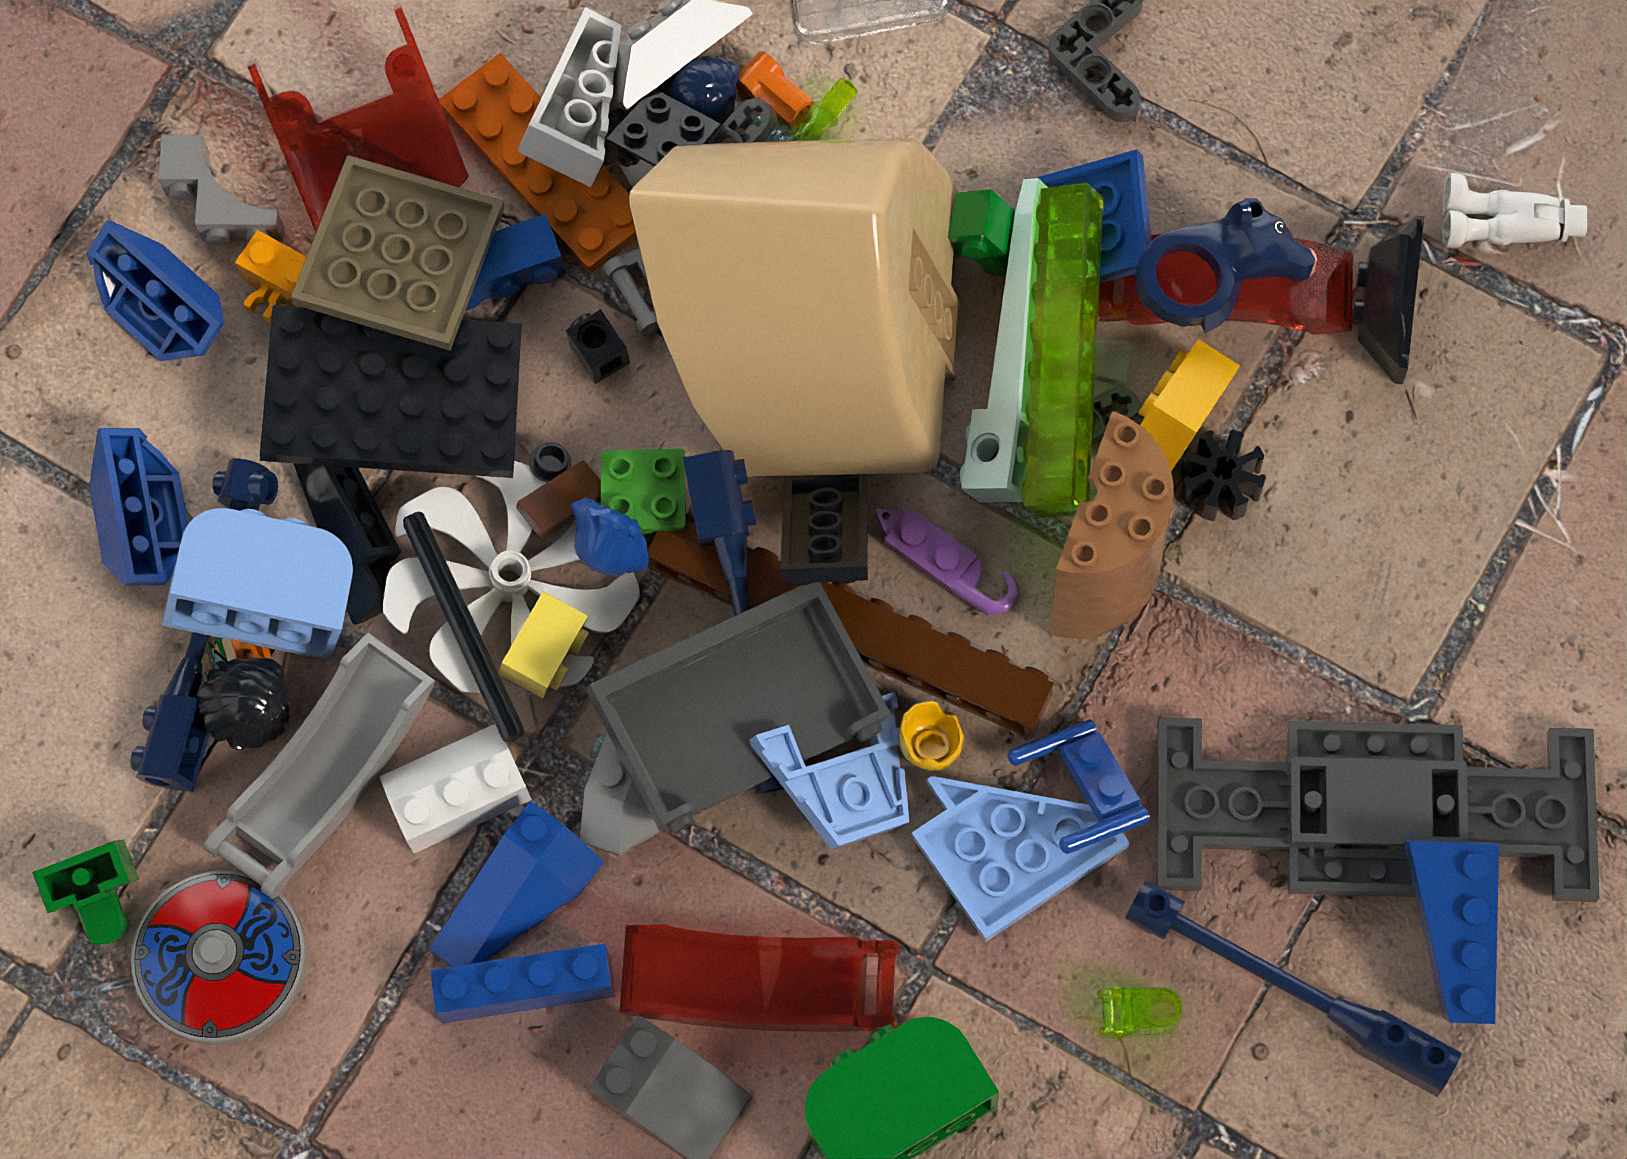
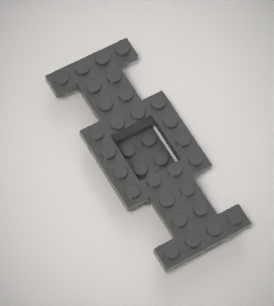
M1159 717L1157 733V886L1163 890L1201 891L1202 849L1288 851V894L1416 897L1405 850L1334 848L1335 844L1404 846L1403 840L1466 841L1499 844V857L1551 858L1552 901L1597 902L1600 896L1594 729L1549 728L1547 731L1548 769L1467 767V761H1463V725L1288 721L1287 762L1202 760V719Z

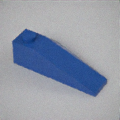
M530 801L504 834L429 950L452 967L485 962L507 947L510 941L530 927L533 929L543 922V918L564 904H569L579 897L604 864V861L564 824Z

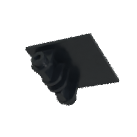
M654 89L607 137V141L618 147L617 161L622 166L637 165L640 159L655 166L675 146L705 144L719 129L721 124Z

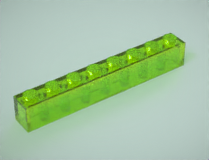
M1087 182L1041 188L1040 204L1036 208L1039 237L1038 243L1034 246L1037 275L1036 282L1032 285L1035 312L1034 321L1030 324V338L1033 343L1032 360L1028 364V378L1031 388L1030 400L1026 403L1025 412L1029 426L1028 440L1025 441L1023 447L1024 459L1027 464L1026 480L1022 483L1021 495L1024 507L1041 518L1075 516L1079 503L1089 502L1090 481H1088L1091 469L1103 196Z

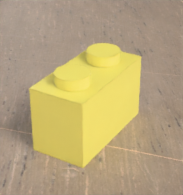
M543 591L503 659L498 674L541 698H544L549 687L557 691L569 670L568 667L563 665L570 651L577 655L589 635V632L583 629L588 615Z

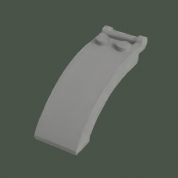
M367 632L341 659L340 666L328 687L294 736L263 773L230 806L227 811V818L208 837L204 844V850L214 857L220 855L262 886L261 892L271 899L276 898L290 878L343 822L378 777L418 716L434 686L435 680ZM238 834L276 862L278 867L271 872L230 842V840Z

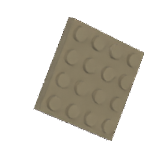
M347 155L291 295L292 304L451 350L503 213L504 201Z

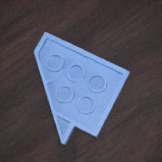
M935 776L927 779V785L945 811L912 832L913 840L985 942L1129 847V841L1123 833H1120L1075 852L1065 854L1059 847V841L1062 837L1099 823L1089 805Z

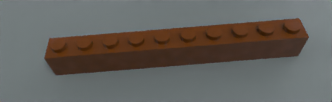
M686 514V529L683 531H657L648 548V569L733 606L729 584L723 576L715 545L700 547L693 516ZM747 547V578L745 581L751 609L801 586L794 583L781 584L778 556L762 547H756L755 550ZM820 582L865 666L1032 739L1053 694L1054 683L1048 680L1047 674L1030 666H1026L1025 669L1009 663V658L998 651L987 649L986 652L974 648L970 646L971 642L960 634L948 632L945 635L932 629V625L927 620L919 616L909 615L907 618L893 612V607L883 600L871 598L868 601L855 595V591L850 586L844 583L832 582L830 584L828 582Z

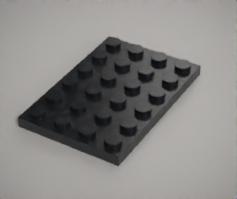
M273 305L260 461L513 478L522 323L462 319L451 350H446L304 307Z

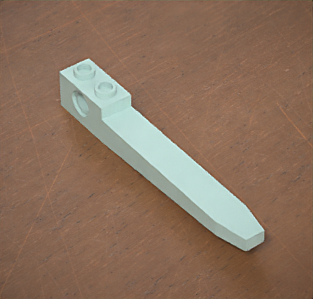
M1039 178L1023 179L1014 215L988 408L972 409L971 423L966 429L967 451L965 464L962 465L960 470L961 489L979 503L1025 502L1036 420L1049 240V188ZM998 451L997 456L991 460L992 456Z

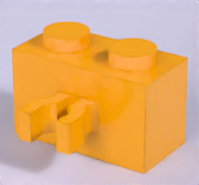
M257 230L235 261L243 281L257 289L243 303L245 310L253 314L259 304L266 303L268 300L269 306L262 316L265 322L271 324L273 305L279 306L280 303H283L286 306L300 307L292 304L291 295L303 268L306 256Z

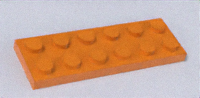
M499 53L439 98V107L537 216L547 215L553 234L585 270L591 274L637 238L629 202L630 194L603 165L592 186L589 187L517 152L541 97L508 60Z

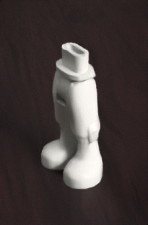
M1450 172L1447 174L1442 200V215L1445 216L1442 224V241L1445 248H1458L1466 241L1487 240L1492 244L1507 245L1510 243L1546 242L1552 240L1566 242L1568 236H1586L1587 206L1570 205L1569 199H1562L1560 203V199L1531 192H1513L1508 190H1496L1488 194L1473 192L1469 190L1464 175ZM1465 214H1486L1493 218L1487 220L1472 219Z

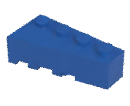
M1403 840L1412 875L1413 889L1421 915L1424 938H1426L1431 959L1430 964L1442 1017L1450 1023L1495 1024L1499 844L1492 842Z

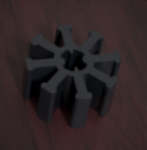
M1234 429L1229 432L1226 452H1220L1213 439L1214 432L1209 430L1202 433L1199 438L1197 453L1202 454V456L1191 453L1190 449L1185 450L1181 464V476L1188 475L1193 478H1184L1181 496L1186 504H1190L1192 499L1208 493L1210 496L1209 499L1204 500L1201 517L1210 521L1216 519L1219 499H1225L1232 512V520H1237L1245 516L1249 501L1243 494L1253 497L1255 502L1260 500L1266 475L1261 474L1259 476L1256 474L1261 472L1264 454L1261 448L1256 446L1254 451L1237 457L1235 454L1240 452L1244 434ZM1217 471H1223V475H1220L1219 478L1215 477ZM1226 472L1230 474L1229 479L1222 480V476H1225Z

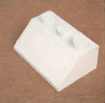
M495 724L379 776L406 842L414 854L532 800L506 742L502 740Z

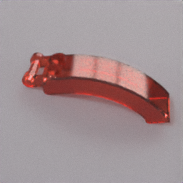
M1161 234L1151 235V240L1153 241ZM1295 238L1298 242L1315 252L1317 257L1315 272L1309 278L1302 281H1294L1279 276L1263 279H1245L1242 281L1239 297L1233 311L1225 320L1290 327L1307 331L1312 335L1352 331L1354 255L1352 252L1342 248ZM1185 251L1172 252L1158 261L1156 268L1158 284L1165 295L1173 301L1191 306L1201 305L1214 297L1217 286L1214 272L1208 263L1198 255ZM1135 274L1124 276L1123 302L1113 303L1114 279L1097 284V302L1092 305V319L1095 321L1114 322L1128 320L1131 324L1137 326L1169 323L1160 319L1148 307L1145 308L1138 297L1134 278Z
M666 924L626 925L619 1012L625 1015L635 1017L640 1015L643 1018L667 1022L748 1030L876 1032L889 1024L895 1029L897 1028V1017L893 1016L895 959L900 957L901 944L890 940L862 941L856 937H761L696 931L672 927ZM868 957L878 958L875 1014H864Z

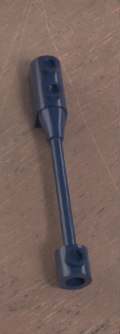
M731 450L713 451L683 457L700 547L715 545L723 576L729 584L734 615L737 616L751 609L745 581L747 578V536H749L748 526L756 525L752 499L743 501L740 485L748 484L744 458L735 460L734 452ZM775 777L748 789H755L756 794L785 790Z
M234 458L230 459L227 471H218L214 475L212 487L215 495L219 496L218 501L229 509L239 511L254 509L259 511L261 504L270 505L274 502L278 492V480L276 475L265 466L254 461ZM192 632L185 658H182L164 694L160 695L157 706H148L143 713L142 723L144 729L149 731L145 746H136L134 748L130 763L132 769L137 771L136 778L145 783L167 789L193 792L211 732L206 731L204 728V717L199 713L200 708L198 706L200 699L196 697L202 678L203 664L201 661L209 635Z
M1147 880L1143 883L1125 917L1126 920L1136 924L1144 932L1154 934L1163 940L1166 939L1171 929L1327 1014V1017L1362 1045L1358 1052L1359 1055L1436 1097L1442 1092L1462 1052L1383 1009L1379 1011L1337 997L1335 999L1181 915L1180 912L1185 901Z

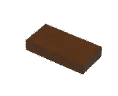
M582 460L517 501L516 509L542 539L575 518L571 511L572 503L584 497L599 503L601 501V480L588 464Z

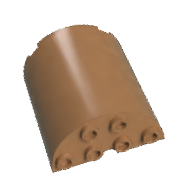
M1114 411L1110 415L1088 481L1095 485L1097 495L1089 502L1079 503L1056 568L1049 634L1057 637L1070 639L1092 638L1101 636L1103 632L1114 629L1123 623H1128L1147 604L1157 584L1173 504L1172 473L1165 454L1155 439L1139 424Z

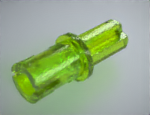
M844 78L838 79L820 102H813L811 105L812 111L796 130L791 133L792 139L794 141H801L803 138V141L819 140L830 126L835 127L838 124L839 115L858 93L853 83Z

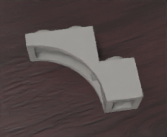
M162 135L158 180L166 196H171L177 200H191L197 197L195 226L202 241H207L214 245H227L231 241L249 242L257 230L277 241H283L284 225L277 210L258 208L243 203L228 194L215 181L211 173L210 151L202 135Z

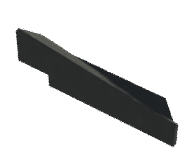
M293 463L317 528L326 530L339 538L350 553L353 573L346 608L354 625L361 624L383 613L386 579L392 568L389 562H393L402 551L359 468Z

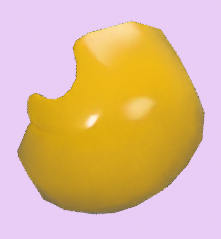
M928 701L914 704L903 714L898 732V740L901 752L911 764L927 771H939L948 768L960 756L964 735L956 715L944 712L937 702Z

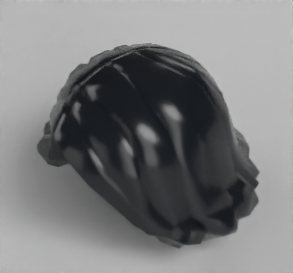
M271 658L232 659L227 662L220 660L214 664L213 669L207 670L202 676V684L199 686L196 696L200 699L198 704L200 708L199 713L204 717L205 730L212 731L213 737L217 742L227 740L230 748L235 750L245 749L246 747L260 748L264 742L282 736L285 732L284 723H288L290 718L284 672L282 666Z

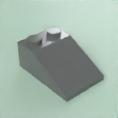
M640 1015L636 1017L588 1088L595 1100L685 1159H711L752 1097V1094L680 1041Z

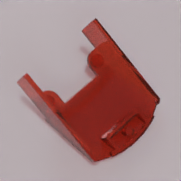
M401 2L393 5L407 44L395 48L386 57L384 68L392 89L390 93L317 120L312 106L305 95L298 91L288 90L272 96L257 58L248 62L247 68L315 233L318 230L347 155L455 187H460L469 177Z

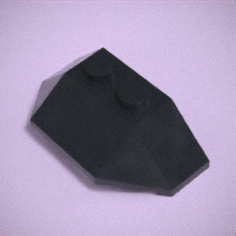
M1418 215L1372 246L1367 261L1359 262L1356 277V286L1363 287L1362 300L1355 299L1351 324L1359 325L1357 340L1396 384H1403L1409 365L1424 216Z

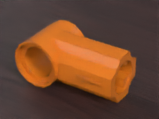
M759 51L740 69L736 91L745 100L756 98L771 105L776 112L777 119L789 129L795 126L798 127L814 107L813 100L785 77L780 65L766 52Z

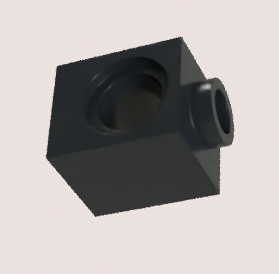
M601 309L593 314L586 313L579 316L571 323L570 328L566 329L569 346L595 384L630 363L626 345ZM595 338L606 341L603 346L596 349L586 346L590 340Z

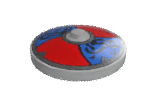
M225 870L204 872L186 878L170 887L154 901L145 913L136 931L131 952V969L139 998L148 1012L163 1027L191 1042L207 1045H226L244 1041L260 1034L286 1013L297 997L305 977L307 942L299 917L281 893L276 898L271 899L261 892L262 886L246 874Z

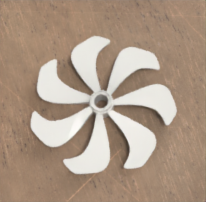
M514 461L513 478L476 476L498 487L507 507V551L498 555L477 512L471 503L455 489L449 487L431 489L400 508L395 526L396 537L401 538L407 535L403 527V519L410 514L420 511L424 513L431 529L438 530L459 541L489 568V571L446 561L459 590L490 587L491 589L487 594L467 606L480 635H482L501 601L512 602V646L530 614L523 598L528 589L539 597L544 591L588 615L584 628L595 633H609L618 629L640 597L639 586L633 572L623 574L607 587L590 590L570 589L531 580V571L575 562L580 559L576 555L574 548L577 527L576 519L564 535L529 561L520 553L533 529L516 509L517 501L547 483L536 478L531 472L530 466ZM418 557L406 558L396 563L389 571L386 579L383 614L403 634L408 632L409 623L416 606L423 600L435 595ZM506 571H512L517 573L520 578L509 582L503 580L499 575ZM447 621L431 640L429 649L430 659L435 668L461 692L481 693ZM568 654L563 665L568 667L569 670L559 687L578 684L591 669L594 658L591 656Z

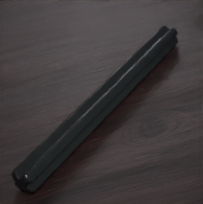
M420 511L406 516L403 519V527L504 742L514 741L524 735V727L424 513Z

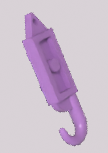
M876 508V516L885 535L884 545L950 593H955L972 607L987 615L1002 614L1015 605L1019 596V586L1015 577L1008 571L1002 573V577L1008 585V593L1000 600L990 599L975 588L979 583L982 571L981 563L975 554L911 508L907 512ZM886 515L889 518L887 520L882 519V517Z

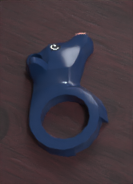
M1245 198L1234 204L1221 220L1176 229L1156 237L1139 258L1134 278L1138 297L1145 308L1148 307L1163 321L1182 327L1201 325L1204 333L1220 326L1231 315L1239 297L1242 281L1245 279L1286 277L1294 281H1302L1309 278L1315 272L1317 257L1312 249L1301 244L1293 237L1280 217L1266 211L1257 198ZM1185 251L1198 255L1206 261L1215 275L1217 286L1214 297L1201 305L1187 306L1177 303L1165 295L1158 284L1156 275L1157 264L1162 257L1172 252Z

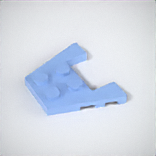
M895 692L882 696L891 713L880 724L883 731L869 739L870 747L806 767L789 725L757 734L749 739L752 748L831 850L902 827L910 822L905 771L900 768L899 728H896L894 710L898 708V702Z

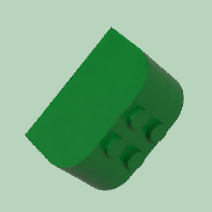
M919 1017L909 1020L895 1029L889 1024L873 1033L869 1037L871 1043L859 1051L855 1052L854 1048H849L835 1056L830 1061L832 1067L816 1078L807 1093L805 1117L811 1142L821 1159H914L998 1108L999 1090L958 1028L943 1019Z

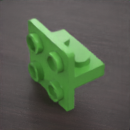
M684 449L603 451L601 453V505H605L607 509L616 510L620 514L628 515L632 520H637L641 527V534L646 539L647 546H650L656 531H683L686 529V472L683 457H686Z

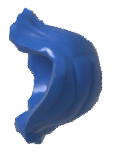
M586 497L571 504V511L577 522L574 543L575 552L579 559L589 568L604 575L622 576L625 573H639L648 567L647 542L641 534V527L637 520H632L628 515L620 514L616 510L607 509L605 505L596 503L593 499Z

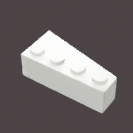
M585 7L528 125L517 152L591 187L604 162V143L608 132L609 105L613 95V75L617 64L622 25Z

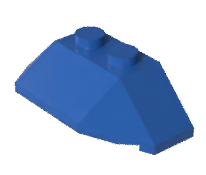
M106 221L87 252L89 263L94 267L95 281L104 310L160 361L205 355L225 323L219 294L163 244L113 221Z
M99 428L96 435L89 489L102 563L124 586L165 585L172 577L185 528L189 524L180 475L163 454L146 440L147 436L140 428Z

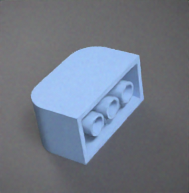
M216 508L205 511L191 520L184 530L172 574L162 626L228 640L234 639L247 644L330 661L342 631L353 573L350 553L343 542L335 535L326 530L308 526L307 523L299 519L287 518L280 520L270 518L254 509L239 511L228 508Z

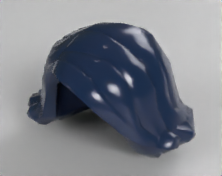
M719 56L697 57L660 84L657 90L722 125L735 111L736 84L739 80L740 69L735 62L725 60Z

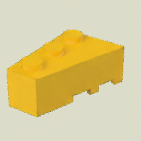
M1199 339L1189 353L1183 349L1180 350L1169 367V371L1166 370L1153 391L1159 396L1151 392L1138 412L1139 415L1144 417L1140 426L1159 444L1171 471L1240 368L1239 364Z

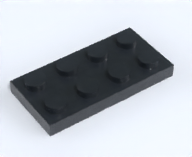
M868 474L784 476L780 560L781 584L809 585L815 582L848 584L855 581L868 580Z

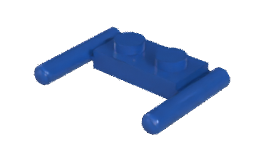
M1091 719L1023 744L1008 752L1009 762L1017 766L1053 751H1060L1062 761L1099 821L1098 824L1062 837L1059 841V847L1065 854L1075 852L1150 821L1146 808L1141 806L1139 796L1100 732L1097 733L1096 726Z

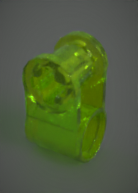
M1112 987L1097 991V999L1102 1001L1103 1026L1099 1028V1036L1102 1038L1121 1039L1143 1035H1166L1175 1031L1181 1023L1183 1008L1181 998L1170 988L1134 989ZM1167 1002L1173 1007L1175 1013L1169 1020L1161 1021L1151 1015L1150 1009L1155 1003ZM1116 1005L1120 1007L1119 1021L1116 1020Z

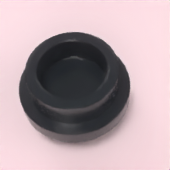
M547 442L533 450L529 461L530 470L539 480L549 482L571 468V457L562 445L555 442Z

